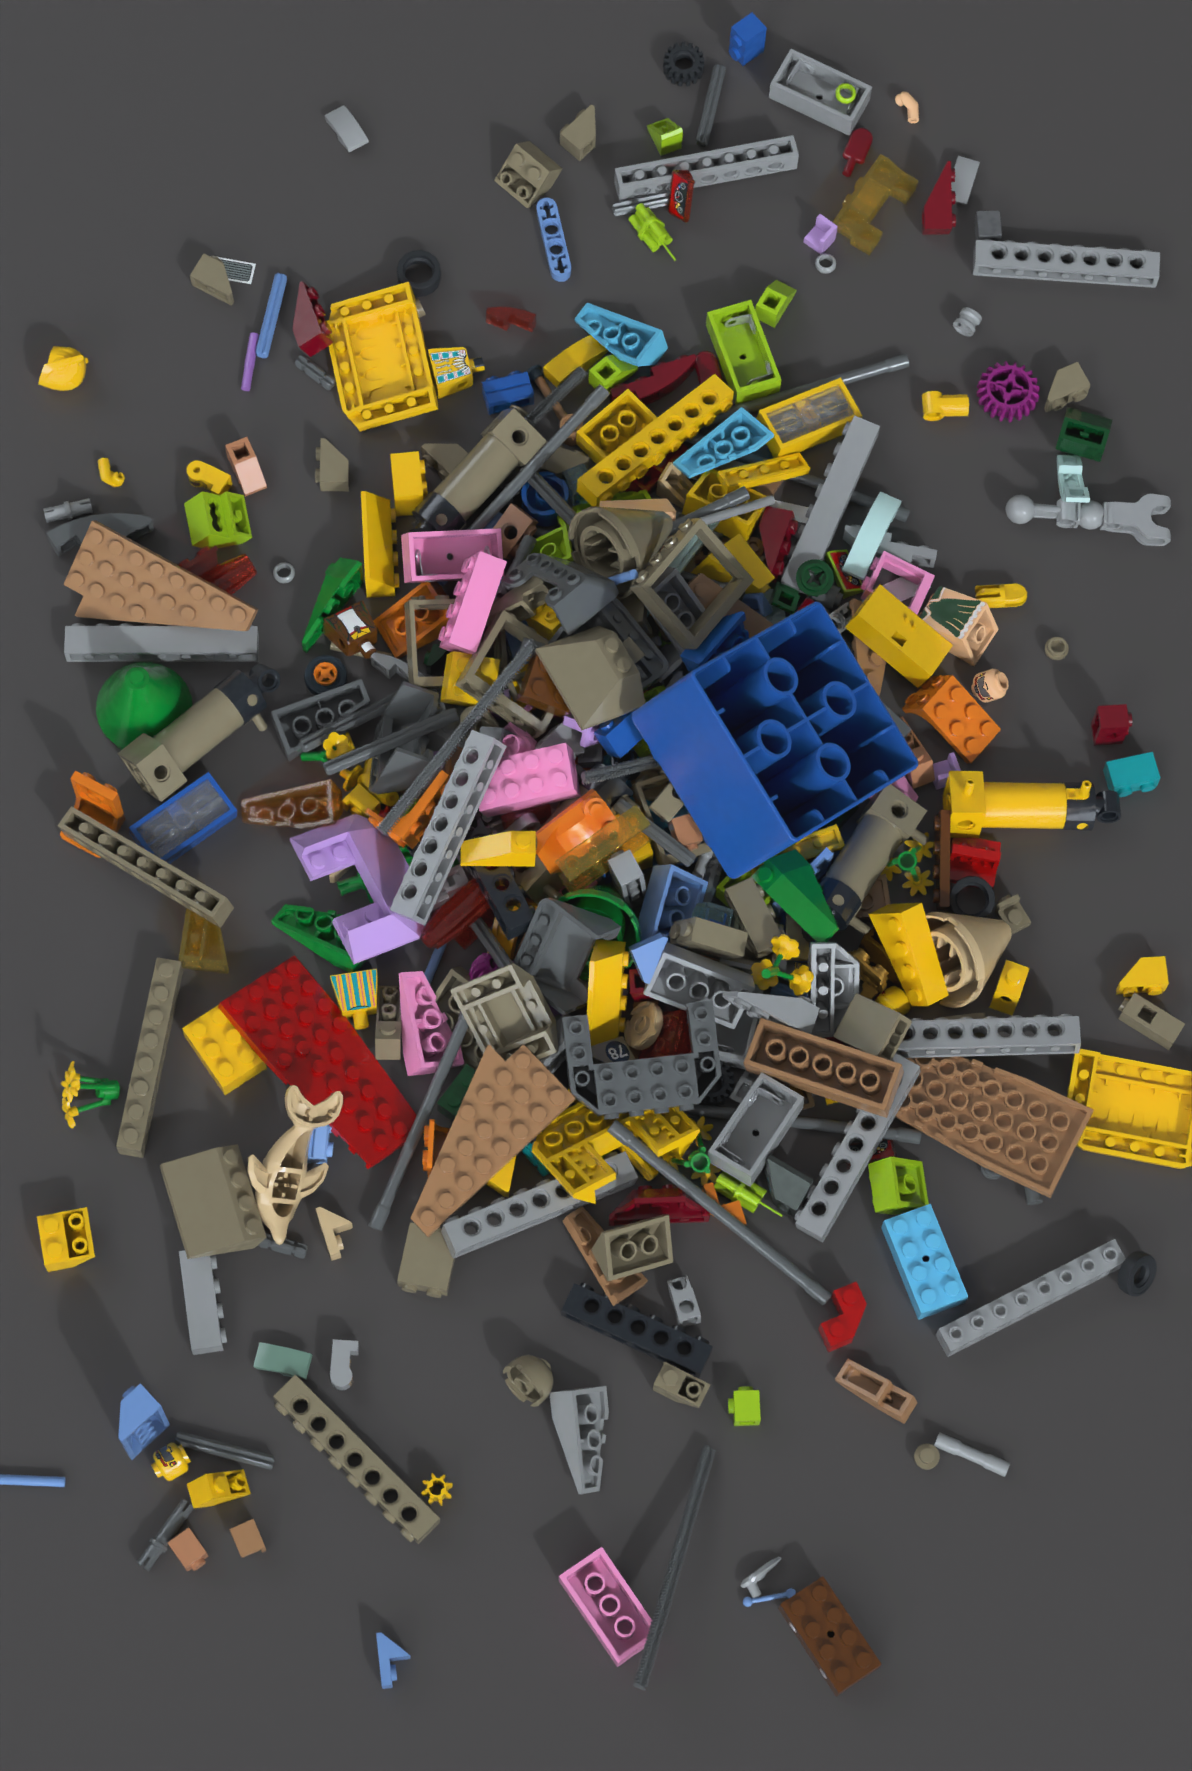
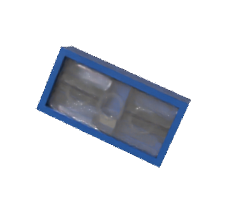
M208 772L129 827V834L138 846L170 864L237 817V809Z

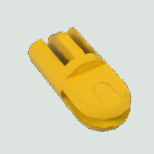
M1021 584L975 586L976 599L986 602L989 608L1022 606L1027 600L1026 588Z

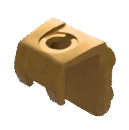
M858 948L857 951H849L848 953L860 963L859 980L861 979L864 984L862 985L863 991L859 995L872 1000L879 992L882 993L886 989L887 975L889 973L879 964L870 967L868 965L870 963L868 960L870 956L863 949Z

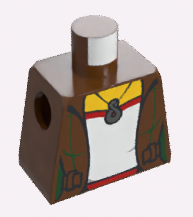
M363 600L323 619L324 635L346 656H352L361 652L364 658L368 659L371 658L373 653H376V648L373 645L377 643V628Z

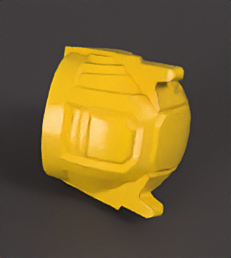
M53 346L48 363L44 364L38 384L59 391L77 388L85 377L86 364L89 363L88 358H84L77 349Z

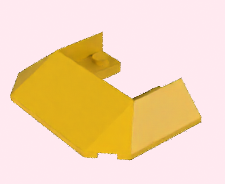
M580 1102L564 1110L537 1135L532 1146V1153L573 1198L596 1204L595 1190L616 1180V1172L601 1157L623 1145L607 1132L615 1120H618L629 1129L635 1137H640L657 1157L672 1151L679 1160L697 1137L700 1129L683 1111H679V1107L669 1108L668 1113L654 1114V1110L644 1111L642 1116L629 1117V1113H621L617 1119L604 1120V1115L597 1116Z

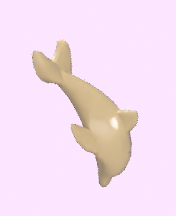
M290 1086L285 1093V1108L294 1125L275 1142L263 1159V1163L254 1154L248 1157L247 1172L251 1184L256 1190L255 1201L261 1221L270 1229L276 1244L281 1245L284 1242L288 1224L292 1220L300 1200L313 1193L325 1179L329 1168L326 1162L307 1171L308 1149L313 1130L332 1123L339 1116L343 1105L341 1091H335L327 1099L313 1105L303 1097L297 1086Z

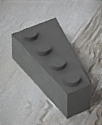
M362 679L271 711V718L288 763L303 752L298 744L300 739L370 705V699Z

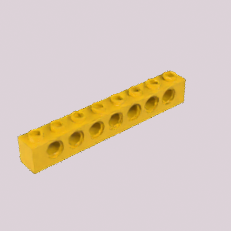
M716 374L712 375L579 477L576 492L592 507H599L600 501H611L615 494L619 491H625L636 478H642L650 467L660 464L667 454L671 451H677L685 440L695 437L703 426H709L713 423L716 416L722 412L726 413L733 405L734 391Z

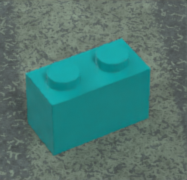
M1153 752L1107 761L1103 769L1108 789L1117 792L1119 797L1128 796L1138 790L1142 792L1151 791L1156 788L1161 779Z

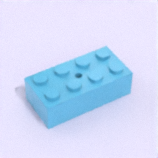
M931 1204L883 1221L881 1229L918 1320L964 1304L968 1295ZM927 1256L929 1258V1261L924 1262L922 1260V1257Z

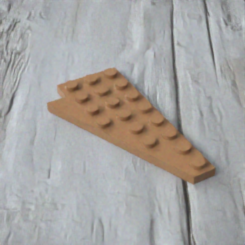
M96 520L91 522L63 584L83 595L75 616L82 618L249 631L258 612L256 607Z
M524 1044L506 1061L490 1045L485 1049L411 1216V1220L428 1238L576 1100Z

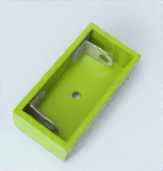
M748 300L707 312L706 327L728 386L734 391L733 399L735 405L780 392L781 377L752 301ZM742 355L746 357L743 360L740 359V356Z

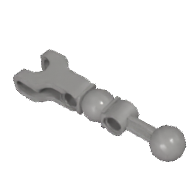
M1020 494L1010 498L1006 504L1007 517L1016 524H1025L1033 517L1056 519V525L1061 528H1077L1080 525L1084 529L1092 530L1100 526V530L1128 533L1133 535L1139 543L1146 546H1165L1171 541L1170 530L1156 525L1151 518L1152 515L1164 514L1170 509L1171 499L1165 495L1147 494L1136 503L1103 502L1101 505L1094 500H1090L1089 503H1070L1059 499L1057 505L1036 504L1029 496Z

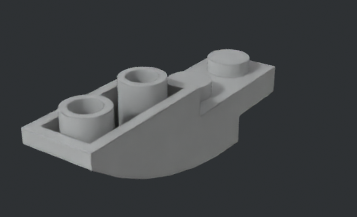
M845 525L843 540L851 547L862 527L860 525ZM886 532L875 554L879 558L883 551H886L910 564L934 568L937 550L926 545L918 547L903 541L891 542L892 533Z

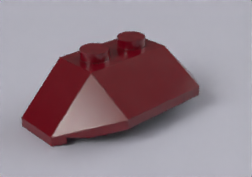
M644 1185L637 1187L636 1190H632L609 1215V1226L628 1225L663 1214L669 1215L670 1223L709 1222L710 1213L680 1188H677L676 1185H664L662 1189H653L652 1186Z

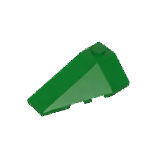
M340 557L336 563L332 562L327 568L326 576L302 640L304 652L307 653L323 634V619L341 611L364 583L361 562Z
M796 849L765 861L751 877L816 942H827L839 930L830 906L824 898L823 890L815 877L812 865Z
M285 904L271 920L272 925L349 973L357 972L366 962L364 960L353 964L332 923L334 918L343 914H337L334 910L320 912L314 911L311 907Z

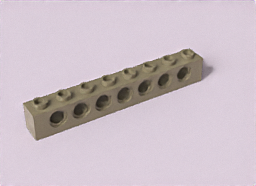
M72 806L58 824L60 830L69 839L220 928L234 909L227 897Z
M296 1375L273 1396L276 1402L274 1407L284 1417L288 1414L294 1420L292 1425L301 1434L306 1432L312 1438L310 1443L319 1452L324 1450L330 1456L328 1461L337 1470L342 1468L348 1474L346 1479L355 1488L360 1486L366 1492L364 1497L373 1506L378 1503L385 1510L382 1515L391 1524L396 1521L403 1528L400 1531L401 1534L409 1542L415 1540L419 1544L440 1523V1518ZM298 1402L308 1404L307 1410L303 1413L296 1412L294 1406ZM318 1419L326 1422L325 1428L321 1431H316L312 1428L313 1422ZM335 1437H339L344 1440V1444L341 1448L334 1449L330 1446V1441ZM353 1455H358L362 1458V1462L359 1466L352 1467L348 1464V1459ZM371 1473H376L380 1476L379 1482L375 1485H370L366 1482V1477ZM388 1491H394L398 1494V1499L393 1503H388L384 1500V1495ZM405 1510H414L417 1514L415 1519L412 1521L404 1520L402 1513Z

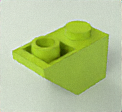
M778 280L767 286L755 308L759 321L775 328L797 290Z
M614 355L605 356L589 370V384L594 389L600 384L610 393V389L617 384L625 382L637 372L638 367L621 361Z

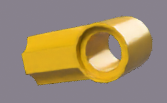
M939 391L925 392L922 394L923 418L927 421H937L944 416H968L969 397L967 394L942 395Z

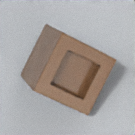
M254 1519L230 1529L242 1558L260 1550L262 1553L267 1551Z

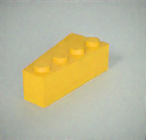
M888 904L869 913L868 915L911 1006H929L949 996L923 904Z

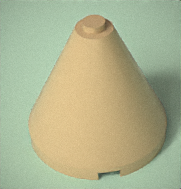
M943 912L925 914L949 995L941 999L942 1001L939 1004L950 1008L963 1007L973 1002L982 992L1011 940V928L1005 921L999 919Z

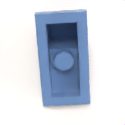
M376 1633L382 1689L393 1688L392 1681L397 1680L396 1664L390 1665V1661L411 1659V1657L384 1634Z

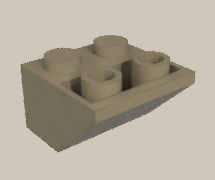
M526 141L516 143L494 181L526 208H530L553 186L563 168L533 143Z

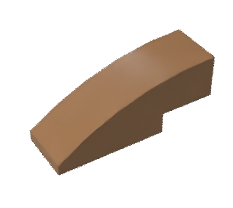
M850 1359L846 1360L835 1378V1381L847 1390L905 1424L917 1404L913 1395L892 1385L890 1380Z

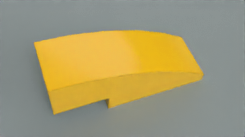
M589 335L574 343L543 367V374L558 388V385L560 386V383L562 384V381L564 382V379L566 380V377L568 378L576 368L581 367L584 371H587L608 350Z

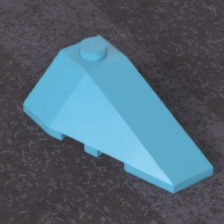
M586 303L574 319L579 326L615 357L637 367L657 364L668 349L662 330L590 303Z
M741 407L676 459L673 465L690 479L757 451L774 437V433Z

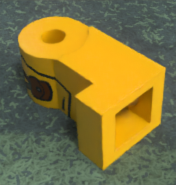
M197 460L190 462L187 466L188 479L194 487H203L211 491L212 494L221 495L226 491L228 492L232 486L231 475L207 463Z

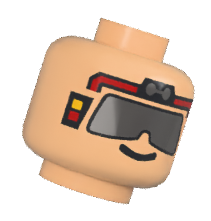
M989 669L975 675L971 689L975 697L982 702L988 703L1005 696L1009 683L1003 672H1000L998 669Z

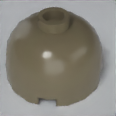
M532 1355L520 1356L512 1360L503 1370V1374L507 1372L508 1378L505 1382L512 1393L522 1402L526 1400L533 1402L530 1405L532 1407L539 1406L552 1391L554 1385L553 1374L550 1364L544 1359Z

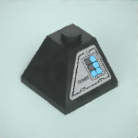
M769 1155L764 1172L772 1202L777 1206V1211L783 1215L789 1216L791 1214L795 1217L798 1209L807 1198L813 1179L774 1156Z

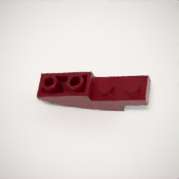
M695 354L689 356L682 355L676 358V360L667 363L659 362L654 367H651L650 377L643 376L636 379L635 382L617 384L610 389V402L614 401L627 389L645 406L663 398L680 386L694 371L696 365Z

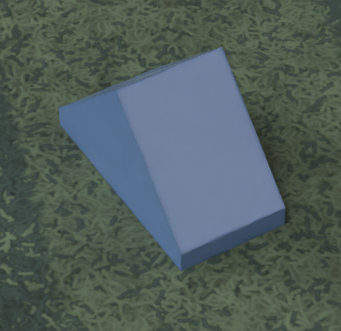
M661 933L628 947L640 978L647 984L651 982L668 940Z

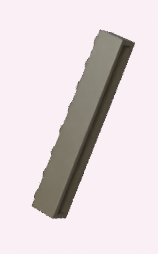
M163 958L156 959L116 1145L119 1154L144 1158L183 975L181 961Z

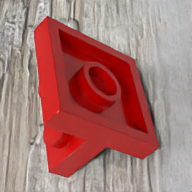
M952 837L950 848V883H956L967 876H977L986 880L993 889L1001 857V842L980 838Z

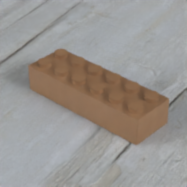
M760 1018L743 1063L747 1072L760 1075L763 1072L780 1083L885 1118L888 1117L904 1074L902 1064L763 1018Z

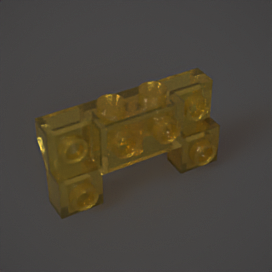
M880 154L864 178L860 177L854 186L855 191L852 195L848 194L842 203L843 208L833 220V223L838 226L837 232L849 238L852 246L870 255L882 239L883 234L881 230L870 225V223L889 196L906 204L917 189L919 180L908 175L889 158Z

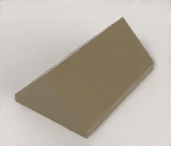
M668 1214L607 1230L600 1234L591 1251L607 1281L673 1263Z

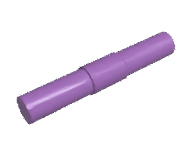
M254 332L249 335L241 390L250 391L256 360L255 351L259 334Z

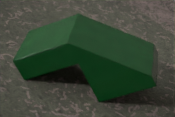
M777 581L769 604L793 614L800 595H798L799 591Z

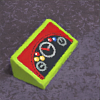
M847 549L829 551L825 555V560L833 571L837 586L842 588L840 593L844 594L843 599L864 591L860 589L862 585L860 579L842 572L849 555Z

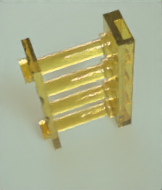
M634 805L556 860L555 863L562 871L558 874V878L569 892L584 889L610 870L608 860L611 859L610 857L620 850L625 852L630 849L633 854L652 841V839L642 833L651 823L638 806Z

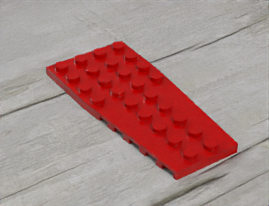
M295 955L220 1002L218 1006L220 1011L261 1060L285 1085L297 1086L303 1097L313 1105L327 1099L333 1092L341 1091L343 1105L339 1116L329 1124L332 1127L331 1132L336 1137L340 1136L349 1145L348 1149L353 1154L357 1153L367 1163L365 1166L367 1169H370L404 1145L417 1116L346 1016H342L340 1008Z

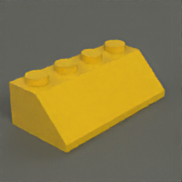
M361 491L367 598L395 596V588H400L399 573L394 574V566H398V552H393V544H397V531L392 530L391 524L396 522L395 508H391L389 499L367 491Z
M596 939L589 965L587 1002L591 1046L618 1038L620 1032L624 1033L626 1018L621 1016L622 1010H626L627 996H623V988L627 989L628 974H624V966L628 967L630 952L625 951L626 942Z

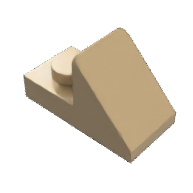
M322 1207L316 1208V1213L331 1261L341 1258L340 1250L344 1249L340 1235L335 1236L334 1234L352 1229V1222Z

